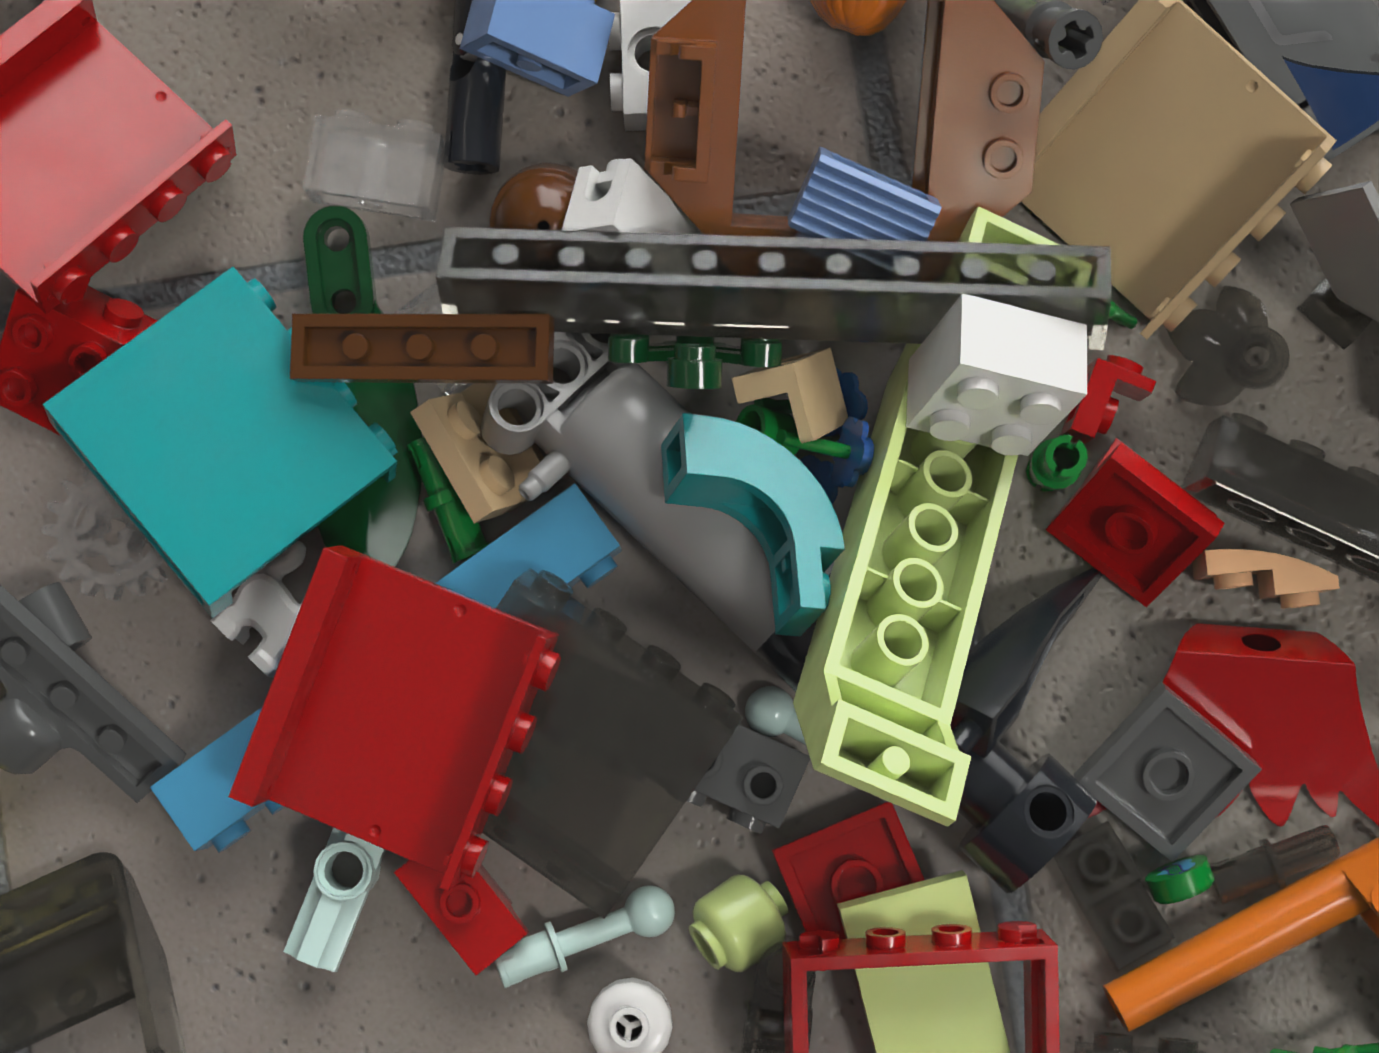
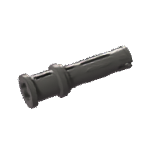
M994 0L1042 58L1050 59L1062 68L1075 70L1085 67L1095 59L1101 49L1103 41L1102 26L1098 19L1086 10L1072 8L1061 0Z

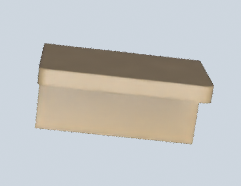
M831 347L781 359V366L757 367L731 378L738 404L788 393L801 443L819 439L842 426L848 418Z

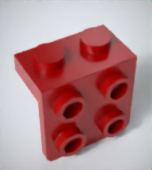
M87 286L78 298L67 304L62 301L48 314H45L20 289H17L0 342V406L61 436L50 423L43 404L158 320L144 314L142 308L137 304L125 299L112 298L90 286Z

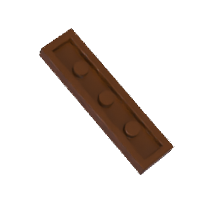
M292 314L290 379L297 382L553 384L555 318L550 314Z

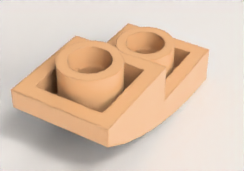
M1244 549L1204 550L1192 562L1194 580L1213 578L1215 590L1254 586L1253 574H1257L1259 598L1280 597L1281 609L1320 605L1319 593L1340 589L1337 575L1314 564L1277 553Z

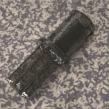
M1321 825L1273 844L1267 838L1259 840V847L1209 865L1215 878L1213 887L1221 903L1224 905L1246 894L1275 884L1280 889L1286 887L1285 878L1335 860L1340 855V848L1328 825Z

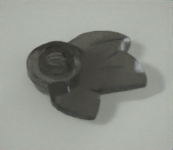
M1224 286L1216 303V311L1208 309L1192 310L1172 332L1167 329L1173 345L1186 360L1192 363L1181 377L1175 389L1176 396L1189 403L1204 406L1226 405L1233 401L1245 388L1259 390L1275 385L1283 378L1289 367L1290 354L1288 345L1277 331L1268 327L1266 307L1253 293L1242 288ZM1257 346L1265 348L1270 355L1264 364L1253 366L1244 359L1246 352L1250 348Z

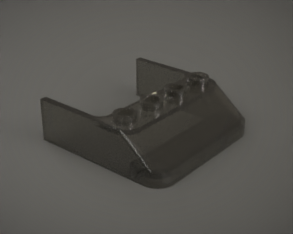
M108 852L91 854L0 895V1053H15L136 998L146 1052L186 1053L164 949L132 874L116 855Z

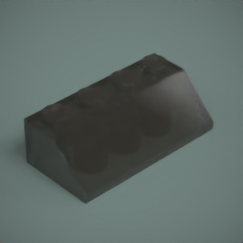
M1232 413L1230 418L1222 415L1208 424L1181 488L1198 501L1379 583V475L1355 466H1349L1347 471L1325 462L1326 453L1312 444L1295 439L1290 440L1289 444H1286L1266 435L1268 427L1261 421L1248 415Z

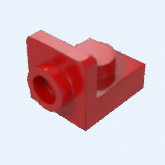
M1108 355L1106 361L1100 358L1095 359L1087 366V395L1067 415L1060 435L1073 436L1071 442L1076 443L1080 440L1084 445L1094 439L1097 432L1105 435L1113 422L1119 405V400L1111 397L1112 391L1133 400L1142 401L1152 394L1156 381L1143 376L1144 368L1127 358Z

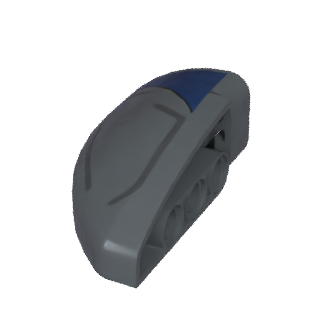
M1182 0L1337 140L1324 155L1327 161L1340 155L1379 129V0Z

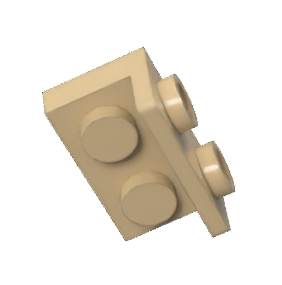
M474 383L461 393L428 399L410 412L474 524L512 512L528 500L519 493V485L528 477V473L544 459L536 443L522 453L507 455L498 453L489 447L483 439L480 428L482 416L490 393L498 383ZM504 408L499 410L503 420L509 424L524 425L516 409Z

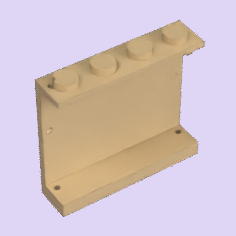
M1138 0L1104 39L1095 59L1085 67L1079 68L1040 113L1032 192L1021 202L1072 249L1092 259L1091 266L1150 320L1140 332L1147 340L1161 325L1172 332L1197 306V303L1189 296L1204 280L1215 288L1241 260L1233 250L1248 234L1259 242L1281 220L1286 212L1277 204L1294 187L1305 195L1332 167V164L1324 158V155L1337 140L1182 0Z

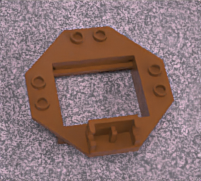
M691 0L651 37L644 170H647L764 303L893 311L946 266L966 224L978 206L1003 217L1032 192L1045 61L994 0H927L911 187L937 198L942 208L908 279L892 273L889 281H883L857 269L854 266L857 258L855 255L833 247L830 255H824L795 241L798 230L788 226V216L732 213L746 0Z

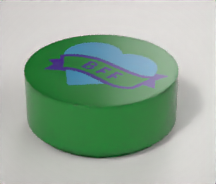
M1194 855L1174 860L1156 868L1145 877L1154 902L1172 904L1203 893L1212 886L1215 878L1207 857L1204 855Z

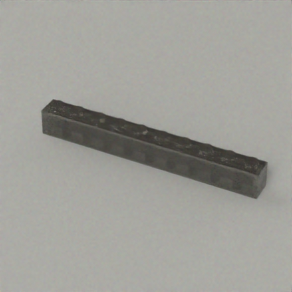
M445 227L436 272V282L443 314H550L555 318L554 332L922 344L960 295L964 293L1086 324L1087 349L1104 350L1112 299L1110 246Z

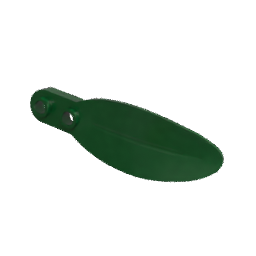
M327 206L319 209L309 218L303 232L312 314H340L335 308V299L338 294L344 291L353 292L356 297L354 310L347 314H384L377 303L370 236L366 224L355 212L346 207ZM336 229H344L349 234V243L341 251H332L328 246V237ZM344 382L357 400V405L353 407L355 412L368 427L374 422L378 423L396 445L395 448L398 452L393 456L397 460L396 476L389 483L381 476L320 523L318 528L326 547L343 545L396 567L403 557L413 534L422 479L414 458L407 447V444L422 438V432L410 413L419 406L414 383Z

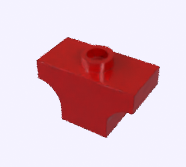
M408 860L394 872L475 976L529 933L511 906L512 901L482 864L478 872L475 873L474 878L465 875L464 880L449 891L439 887L444 874L414 861Z

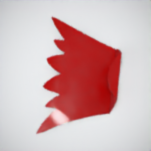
M1203 623L1193 625L1181 639L1162 682L1256 760L1262 770L1250 781L1249 786L1255 800L1266 816L1277 826H1284L1292 812L1302 784H1305L1316 804L1330 817L1336 816L1339 791H1342L1355 806L1379 826V769L1372 752L1360 704L1355 663L1336 644L1318 632ZM1239 794L1224 808V810L1218 816H1220L1234 802V800L1239 796ZM1097 801L1088 818L1099 814L1107 808Z

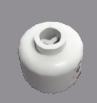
M637 978L616 980L604 987L591 1005L587 1020L589 1040L597 1053H662L669 1043L673 1028L671 1006L663 992L649 981ZM624 1015H634L638 1019L630 1021ZM617 1021L626 1028L624 1035L618 1032ZM642 1026L640 1034L631 1037L632 1029Z

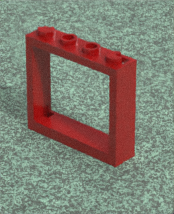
M1006 921L999 923L997 931L972 932V928L966 925L942 924L932 927L931 935L906 936L905 930L900 928L879 927L867 930L865 932L866 938L839 939V934L836 932L816 930L801 933L799 941L782 942L785 1053H809L807 971L1023 960L1025 1053H1060L1058 945L1043 929H1037L1035 923Z

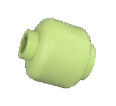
M737 874L711 890L695 903L693 908L694 923L689 926V932L696 947L712 967L719 970L725 966L729 970L743 972L780 947L785 940L786 931L782 917L788 913V907L780 892L769 881L759 884L749 876Z

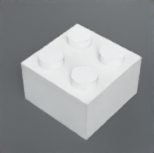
M962 293L909 359L906 427L931 433L935 438L944 441L962 440L991 447L994 451L1003 455L1021 454L1028 456L1087 395V325Z

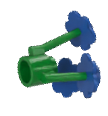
M838 368L836 370L848 418L842 426L824 435L825 437H834L839 434L840 439L836 442L819 438L815 441L801 443L794 418L790 415L792 414L789 399L775 400L767 397L754 401V404L746 406L735 421L774 439L793 455L799 449L832 456L834 464L829 461L821 462L812 455H807L800 459L820 483L832 504L837 498L838 487H854L859 475H864L870 468L874 455L873 440L867 437L869 432L868 422L862 420L868 411L866 396L858 389L859 380L856 374L853 372L842 373Z

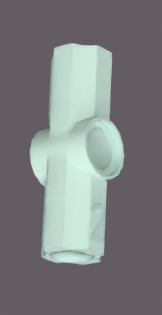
M333 827L325 849L321 851L315 860L314 877L283 952L313 967L337 972L369 891L379 879L380 864L386 850ZM343 851L356 855L363 866L362 879L353 888L342 886L333 876V861Z

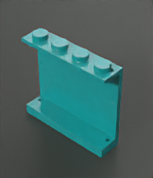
M234 267L228 269L43 404L53 427L212 619L233 603L231 593L233 590L381 476L387 483L393 480L396 476L397 460L393 456L398 452L393 440L378 423L374 422L368 427L355 412L353 407L357 405V400L344 382H297L290 379L292 327L286 330L272 313L277 307L264 286L257 279H251L249 282H246Z

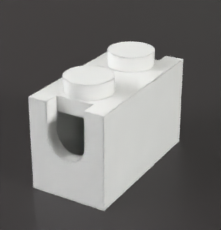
M632 158L611 160L604 172H599L592 165L579 167L561 234L632 300L685 293L700 230L680 207L644 172L643 168Z

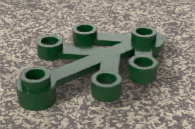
M677 329L675 341H664L663 343L649 344L650 333L611 332V337H608L609 362L646 363L667 361L666 386L673 388H721L722 363L750 367L781 366L782 342H780V337L741 336L740 346L714 342V331L706 329Z

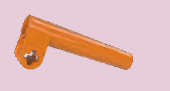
M1379 837L1103 985L1105 995L1124 1029L1130 1032L1360 915L1379 939Z

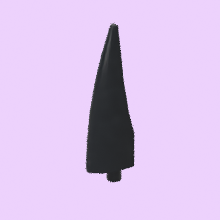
M1093 567L1059 584L1020 609L969 651L950 724L960 752L968 755L970 751H973L985 759L1016 721L1045 658L1056 639L1103 574Z

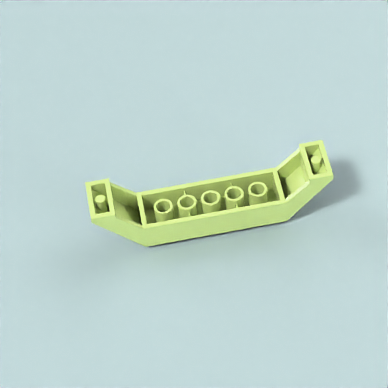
M979 206L972 213L886 384L871 435L874 443L873 460L868 471L864 475L859 476L843 530L845 550L834 561L829 578L831 584L830 601L825 612L817 619L793 700L794 709L814 770L947 827L956 821L971 756L959 751L950 724L1018 455H1003L997 453L991 447L962 440L944 441L935 438L931 433L907 428L909 359L962 293L1071 321L1073 316L1081 309L1092 264V259Z

